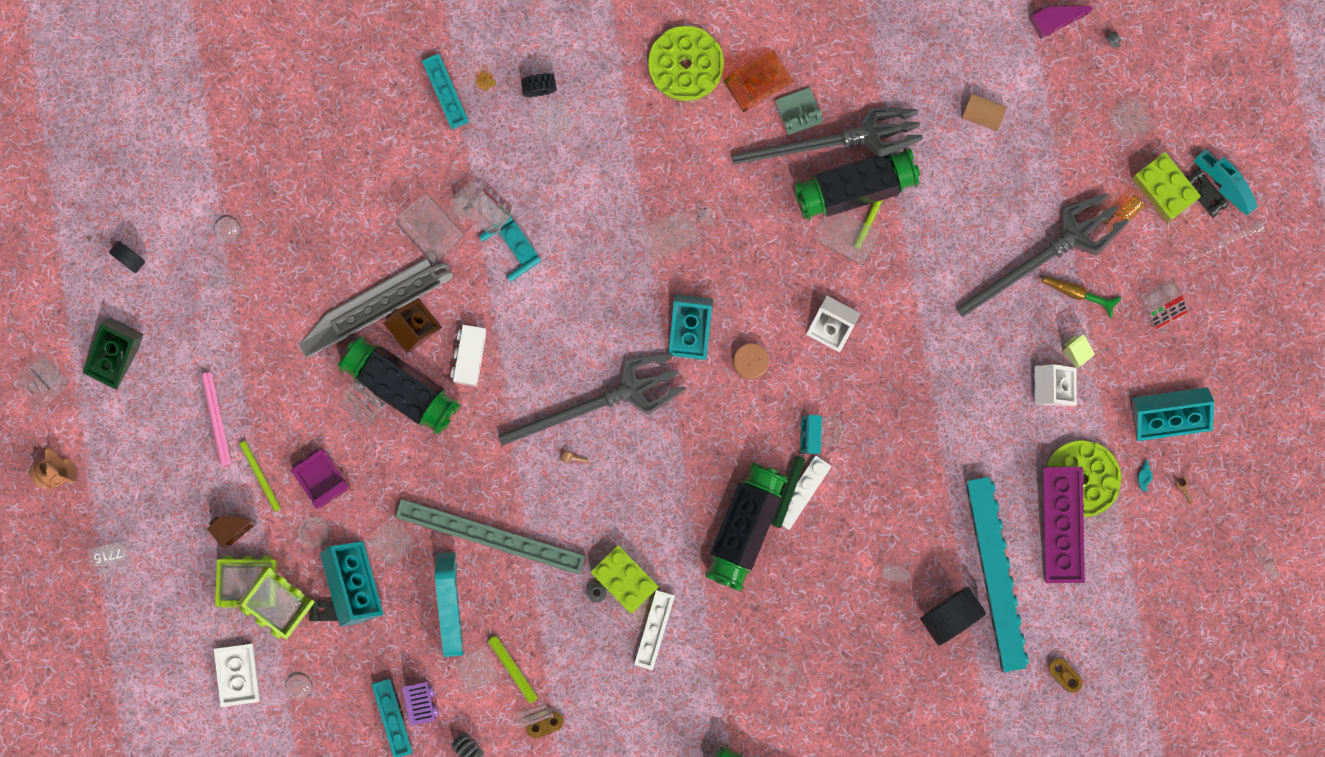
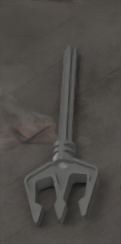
M872 108L862 121V126H857V129L852 127L848 130L846 128L838 135L732 154L733 165L841 144L845 145L846 148L851 145L865 144L877 156L883 157L923 140V135H907L902 140L882 142V139L897 133L909 132L920 127V122L905 121L901 124H878L879 120L894 117L906 119L916 115L917 109Z
M1104 193L1066 207L1063 211L1064 232L1062 233V238L1057 236V241H1049V246L957 307L956 310L963 318L1054 256L1060 258L1062 256L1061 252H1068L1067 248H1076L1093 255H1099L1128 224V219L1113 224V231L1095 242L1088 236L1103 221L1109 220L1118 210V206L1103 210L1101 215L1082 223H1077L1075 216L1090 206L1098 207L1108 197V194Z
M666 354L627 360L623 371L622 384L618 385L619 389L616 390L612 387V392L606 389L603 395L500 434L498 437L501 445L514 442L604 406L612 408L615 402L620 405V400L624 402L629 401L631 405L644 414L649 415L685 391L686 387L670 388L667 396L647 402L643 393L660 382H668L679 374V370L666 371L660 376L637 379L635 369L653 362L662 365L673 358V355Z

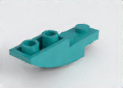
M1204 150L1195 158L1194 162L1199 168L1208 173L1214 181L1222 185L1219 192L1225 199L1232 202L1239 211L1248 216L1258 207L1246 180L1228 159L1223 157L1218 160L1207 150Z

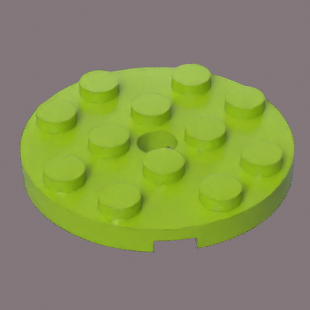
M693 26L675 27L664 32L653 44L648 60L649 74L657 89L667 97L677 101H695L710 94L720 82L724 69L723 53L718 42L708 32ZM684 59L691 61V66L687 69L681 66V61Z
M1079 440L1063 445L1051 455L1045 467L1083 466V474L1087 476V483L1083 484L1084 518L1104 512L1115 502L1119 495L1122 481L1121 470L1115 457L1105 447L1098 443Z

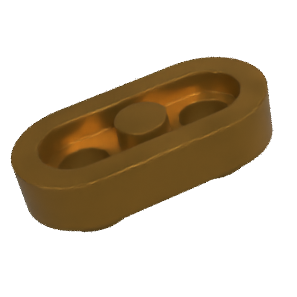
M1054 659L1050 662L1048 667L1049 673L1067 692L1074 693L1081 689V677L1065 660ZM1056 665L1061 666L1062 669L1060 672L1055 671ZM1070 679L1075 681V685L1072 687L1068 684Z
M551 712L531 719L526 725V732L532 738H539L556 732L564 725L563 716L558 712ZM556 718L558 720L557 725H552L550 720ZM533 725L539 726L538 732L532 730Z

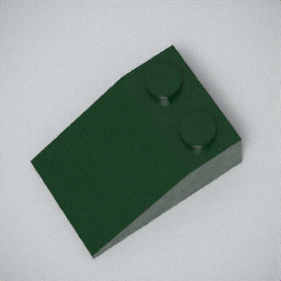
M112 318L100 323L83 374L117 390L139 349L144 334Z

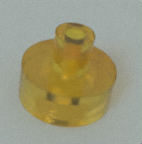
M484 70L481 71L476 80L477 88L487 91L490 87H495L496 80H493L492 73Z

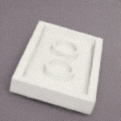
M254 644L214 649L220 707L260 702Z

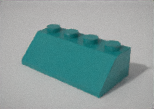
M1209 388L1133 397L1132 413L1137 441L1213 431L1214 399Z
M364 542L330 546L322 551L320 557L339 626L355 625L384 615Z

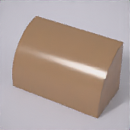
M971 94L962 119L998 131L1007 107Z

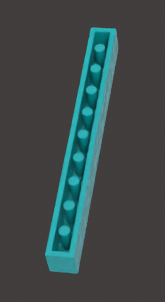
M990 477L969 480L965 482L1001 671L1009 672L1026 669V664H1029L1027 652L1024 653L1025 637L1023 633H1020L1019 629L1022 622L1020 614L1016 613L1015 607L1018 606L1017 597L1012 593L1014 581L1008 572L1010 560L1009 557H1005L1004 549H1007L1005 538L1001 536L1000 530H1003V524L997 515V511H999L998 500H994L993 492H996L995 483L991 481Z

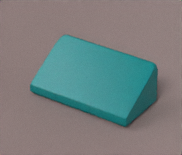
M802 416L800 453L820 454L822 416Z

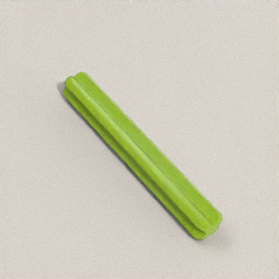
M491 637L488 643L529 703L538 699L537 695L498 637Z

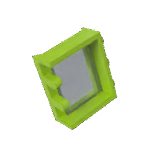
M222 556V559H217L215 606L218 608H241L237 602L249 589L264 566L270 567L277 574L278 561L273 560L272 556H261V560H253V556H242V559H234V556ZM266 578L248 603L254 608H277V585Z
M264 566L261 573L237 604L241 606L239 610L248 617L250 614L253 615L258 625L263 628L265 626L271 629L270 634L277 639L282 637L287 640L314 604V601L289 584L283 577L272 571L273 569Z

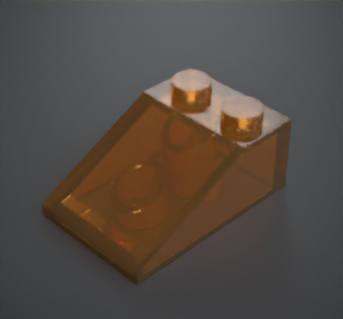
M773 50L733 71L723 82L744 113L794 81Z

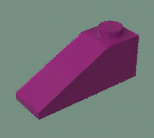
M1055 6L1045 9L1041 7L1033 12L1030 21L1040 39L1090 14L1093 8L1092 6Z

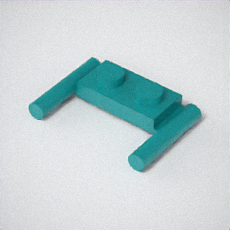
M510 215L478 236L482 242L497 232L502 236L522 265L506 276L510 282L542 261Z

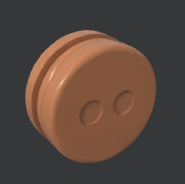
M755 343L742 345L736 351L733 359L736 373L747 380H755L763 376L769 365V357L766 350Z

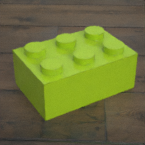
M1166 152L1132 178L1167 223L1201 197Z
M619 545L590 572L630 614L639 608L659 588Z

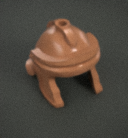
M48 447L45 449V459L34 461L29 470L33 483L38 488L42 487L47 490L56 488L66 482L76 483L78 478L77 467L73 461L61 459L55 450Z

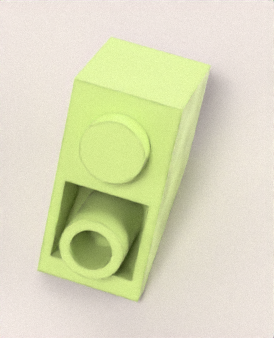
M1075 335L1064 344L1066 348L1063 352L1076 368H1079L1095 355L1084 335H1081L1079 338Z

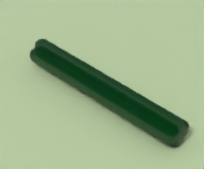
M800 456L794 457L787 476L788 483L784 485L781 493L782 498L771 522V525L776 528H781L802 472L805 459Z

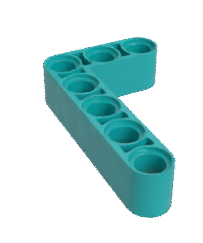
M456 552L436 553L434 574L443 657L463 656V640L456 584Z

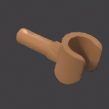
M563 452L560 460L567 464L570 463L571 459L584 463L588 462V458L579 457L570 452Z
M1183 477L1182 480L1185 486H1180L1178 481H1176L1175 485L1177 489L1182 490L1188 503L1192 504L1193 500L1187 489L1188 480Z

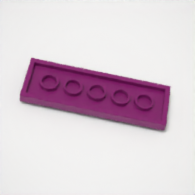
M1083 466L1043 467L1046 583H1085Z

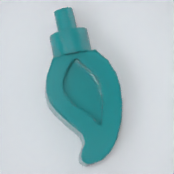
M1145 460V465L1142 466V470L1138 474L1139 486L1145 492L1148 491L1147 485L1153 479L1150 465H1148L1149 461Z

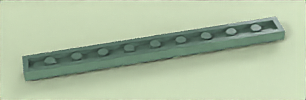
M402 499L395 517L579 575L586 557Z

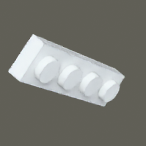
M817 456L814 457L795 488L782 525L790 530L831 468V465Z
M656 590L634 665L653 670L675 597L674 595Z

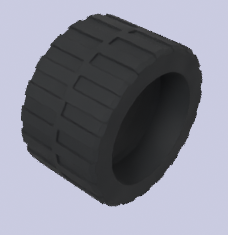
M965 587L928 611L920 620L937 645L940 646L984 617L986 611L971 589Z

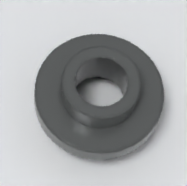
M1109 31V34L1105 37L1112 48L1120 47L1119 42L1122 40L1117 32L1112 33Z
M600 583L592 584L587 590L588 598L595 603L603 601L607 594L605 587ZM595 589H599L601 592L597 597L593 595Z

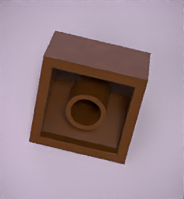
M419 298L395 310L384 322V325L407 353L420 346L442 328Z
M217 516L209 522L210 526L206 529L221 547L228 548L257 523L250 518L221 516L219 518Z

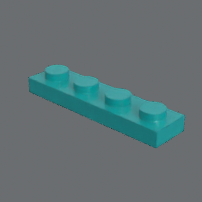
M440 54L422 60L451 130L468 124L469 121Z
M391 679L371 684L393 757H404L413 754Z

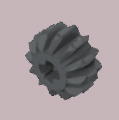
M465 732L458 735L451 743L453 750L459 757H482L484 755L478 743Z

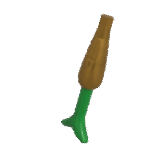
M1043 276L1041 281L1075 300L1081 301L1086 299L1104 306L1109 318L1113 316V307L1121 300V296L1114 299H1104L1087 292L1086 288L1081 285Z

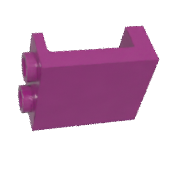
M323 449L312 451L308 459L305 461L299 460L293 465V469L290 470L317 510L350 489Z

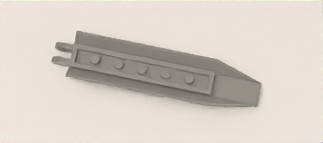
M426 258L328 312L299 344L305 357L308 358L439 287L441 283L448 282L453 278V273L448 270V264L442 262L431 267Z

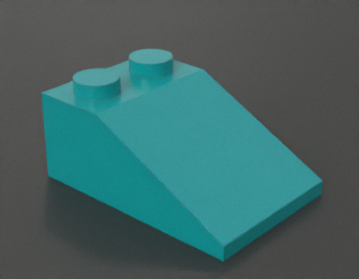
M676 294L673 305L669 354L676 357L707 359L714 299Z

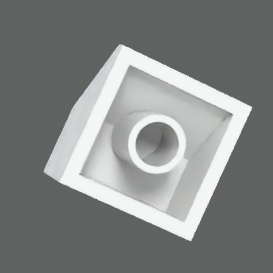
M826 296L806 335L840 352L861 313Z
M1055 364L1035 366L1034 398L1036 405L1077 406L1076 368Z

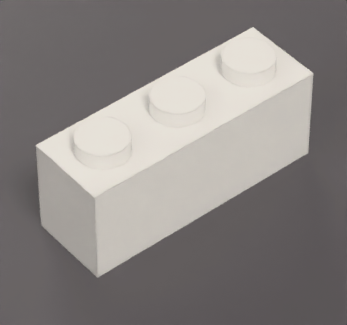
M463 325L462 329H459L457 340L460 341L459 348H455L454 359L457 362L456 367H452L451 378H454V383L477 387L487 332L486 328Z

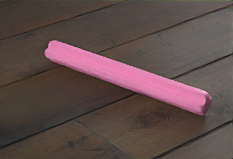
M206 372L201 375L220 464L225 466L231 464L230 453L213 375L211 372Z

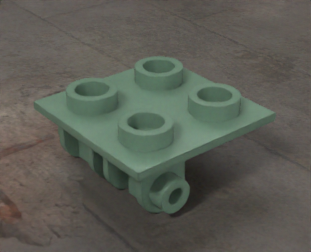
M811 88L775 100L788 135L823 123L822 112L820 108L818 109Z

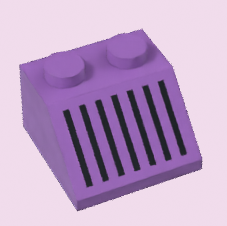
M425 682L402 687L410 726L435 721L439 713L437 705H433L432 697H435L433 686H429V683Z

